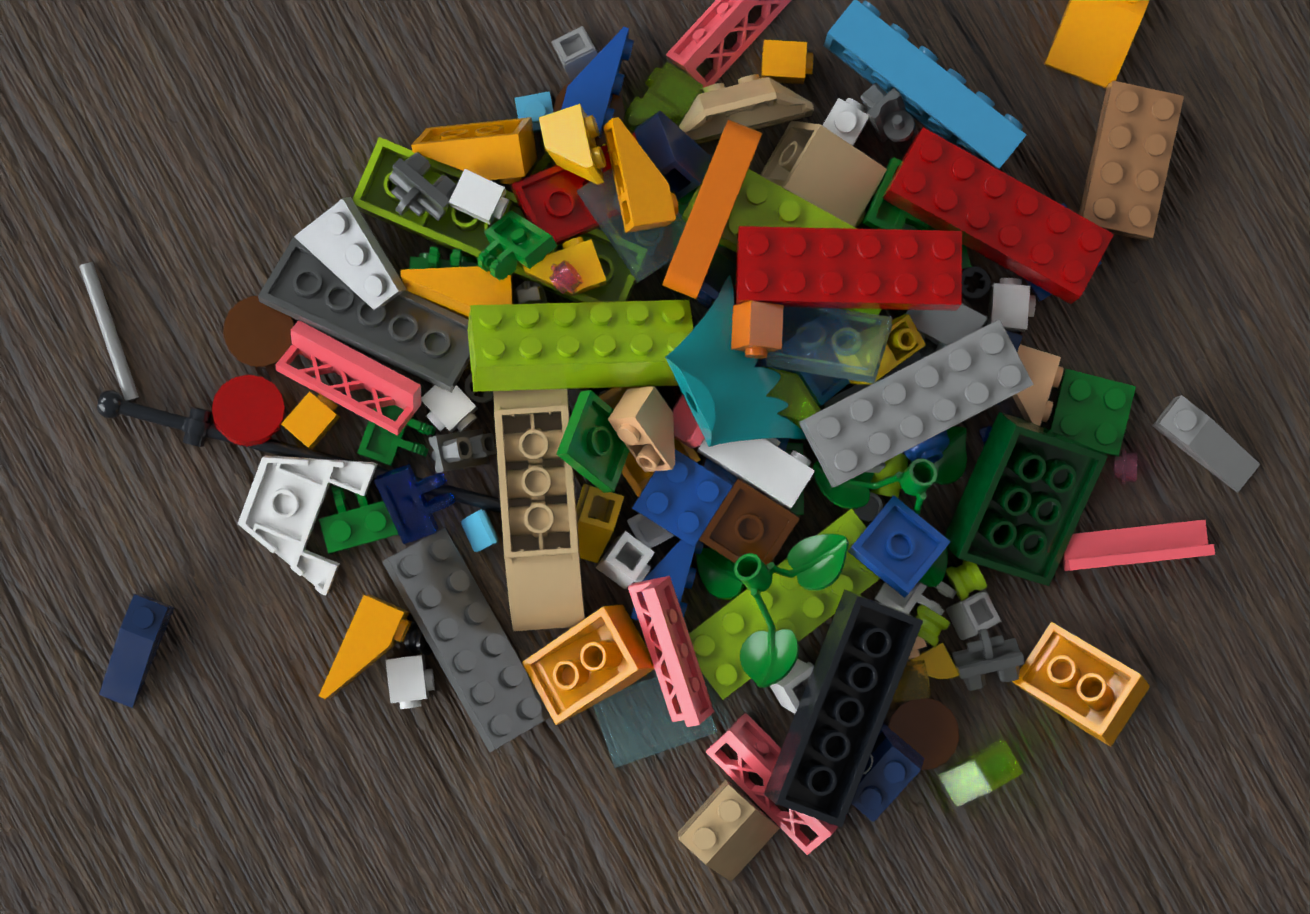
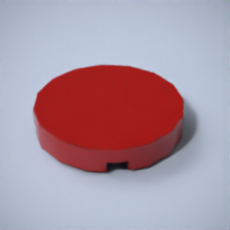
M243 375L230 379L220 387L214 396L212 414L215 427L227 437V440L238 445L253 446L265 443L271 439V436L276 431H279L284 420L285 406L282 394L272 382L260 376Z

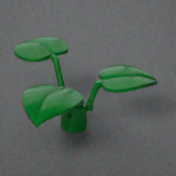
M953 426L946 430L950 443L942 452L943 457L935 463L927 459H916L910 461L911 464L904 472H897L895 475L878 482H871L874 473L864 472L832 488L819 461H817L813 465L816 483L822 493L832 503L846 509H858L864 507L869 502V489L875 490L894 482H900L901 488L905 493L916 496L917 500L913 511L919 515L923 501L927 497L925 491L933 483L939 485L952 484L963 475L967 463L966 428ZM947 547L918 583L928 587H937L941 583L947 569Z
M822 534L798 542L790 550L787 557L792 570L777 567L773 562L766 565L753 553L742 555L736 563L711 547L702 548L701 554L696 553L700 578L710 594L722 600L734 599L742 592L745 585L751 591V595L755 598L767 623L768 632L757 631L751 634L745 640L740 650L741 666L758 687H769L781 681L792 670L799 654V643L795 634L789 629L776 631L775 624L761 597V592L766 591L771 586L773 573L788 578L797 576L798 583L806 590L818 591L829 587L839 578L845 564L849 545L848 539L845 536Z

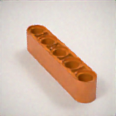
M731 120L727 121L662 286L697 299L761 139V132Z

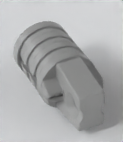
M532 281L522 282L516 288L513 295L514 304L547 303V297L542 286Z

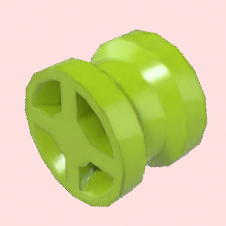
M963 560L962 565L958 567L950 566L946 569L947 578L961 601L967 599L970 592L974 590L982 591L987 588L985 579L975 563Z
M920 604L916 609V618L922 620L923 623L918 636L923 638L929 645L936 647L939 642V634L942 630H946L951 623L930 608Z

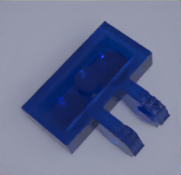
M410 464L378 475L374 480L403 544L436 533L439 527L432 513L443 508L445 509L456 501L452 493H445L427 502L423 493L441 487L447 480L443 473H438L418 482Z

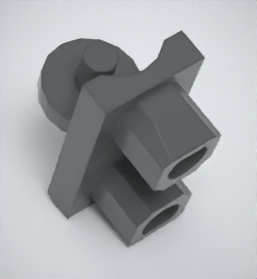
M875 83L861 95V101L867 107L865 112L869 116L875 135L882 143L888 138L894 142H904L911 138L915 131V121L911 114L906 111L902 96L895 88L886 93Z
M416 152L405 161L399 158L392 167L394 170L389 176V180L396 187L391 193L400 200L396 207V212L403 215L410 209L420 217L426 210L439 221L445 215L449 206V200L457 185L444 175H441L433 185L423 178L431 165L419 152Z
M482 429L429 437L430 445L434 449L432 459L436 461V473L490 464L488 456L494 455L497 452L493 434H483Z
M986 628L978 630L979 641L967 643L968 649L952 653L959 676L964 680L970 691L983 688L986 685L984 674L997 671L998 677L1002 682L1018 680L1020 665L1025 664L1023 654L1020 652L1015 638L1004 640L1002 635L989 638Z

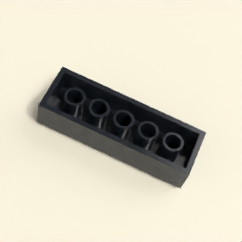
M844 589L764 792L766 797L777 805L842 828L923 623L922 620Z

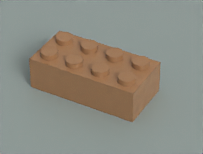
M1112 81L1107 85L1079 215L1113 234L1145 241L1153 238L1184 96L1118 81Z

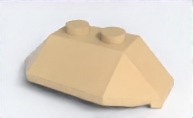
M753 74L738 79L739 84L725 87L724 83H717L704 87V93L697 95L679 128L697 144L720 139L728 120L757 130L812 116L814 108L812 102L769 77L760 79L759 74Z

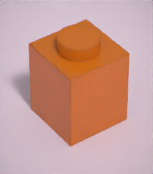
M752 300L734 305L731 350L745 351V357L762 359L767 358V353L782 349L784 305Z

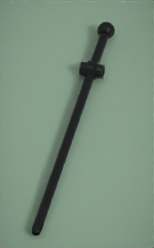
M114 390L103 391L98 399L97 411L105 418H115L121 414L179 429L185 432L183 443L198 447H204L206 437L232 443L218 431L215 424L210 422L212 412L209 410L191 407L189 417L124 401L123 397ZM269 439L263 444L244 446L283 457L355 461L274 439ZM378 466L372 478L374 481L501 513L500 498Z

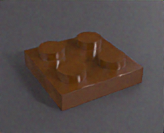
M738 477L699 540L734 563L742 555L753 553L767 565L772 562L797 524L800 516Z

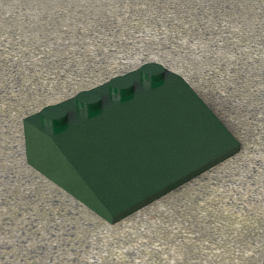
M999 411L944 537L951 541L947 548L959 559L1050 586L1108 456L1032 422Z

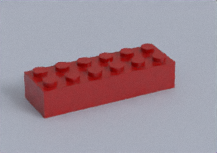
M924 127L915 136L882 197L884 198L883 200L906 211L937 230L962 231V244L1069 304H1072L1082 296L1114 236L1113 233Z
M739 226L737 232L736 305L752 300L784 305V307L956 311L961 306L962 231Z

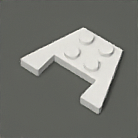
M265 455L261 459L238 525L270 552H275L291 566L290 568L300 577H305L315 586L319 593L326 596L331 589L340 563L306 550V545L329 484L332 483L365 496L378 464L362 461Z

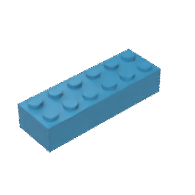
M853 0L828 31L823 46L872 85L877 83L886 93L895 88L902 96L906 111L931 132L993 167L1000 169L1027 135L1021 131L1023 125L1010 114L1003 116L993 108L995 103L984 93L978 91L975 94L964 85L966 80L958 72L951 68L946 71L936 63L938 58L924 46H920L918 49L907 40L909 35L900 26L894 23L889 26L880 19V11L871 3L863 1L861 4L858 0Z

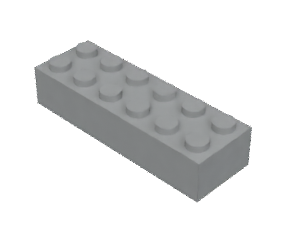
M999 319L800 421L799 424L833 488L1034 384Z

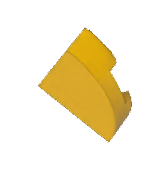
M943 643L921 653L920 656L910 659L912 664L927 676L937 679H949L959 676Z

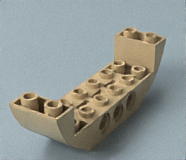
M568 389L493 391L503 546L513 631L574 627L585 619L574 469L556 455L570 420Z

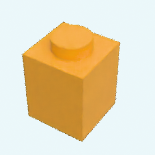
M764 40L761 78L769 77L778 83L804 84L805 74H812L813 53L807 52V42Z
M309 391L281 425L304 445L313 450L339 420L340 416L334 412L338 405L321 394L316 396Z

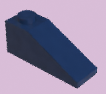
M143 594L133 595L121 624L99 695L134 708L175 607Z

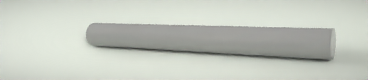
M93 262L82 264L79 268L123 397L128 402L139 398L95 266Z

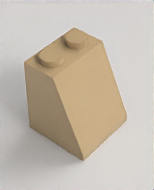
M791 120L760 175L844 222L857 227L862 222L866 213L865 208L871 197L875 195L887 169L824 126Z
M725 779L677 833L678 840L704 864L732 882L780 828Z

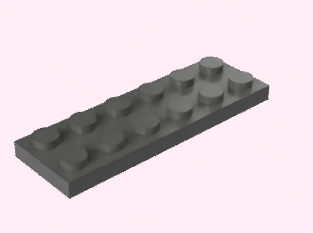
M292 238L258 295L260 303L296 320H300L315 329L451 393L470 361L467 331L468 319L406 290L382 308L373 310L295 238Z
M446 528L382 561L489 753L551 717Z

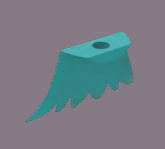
M729 275L718 297L703 319L665 358L708 447L764 438L807 439L800 427L777 414L789 406L788 403L778 398L766 397L780 380V374L768 368L754 367L758 359L745 357V351L731 350L734 289L731 276Z

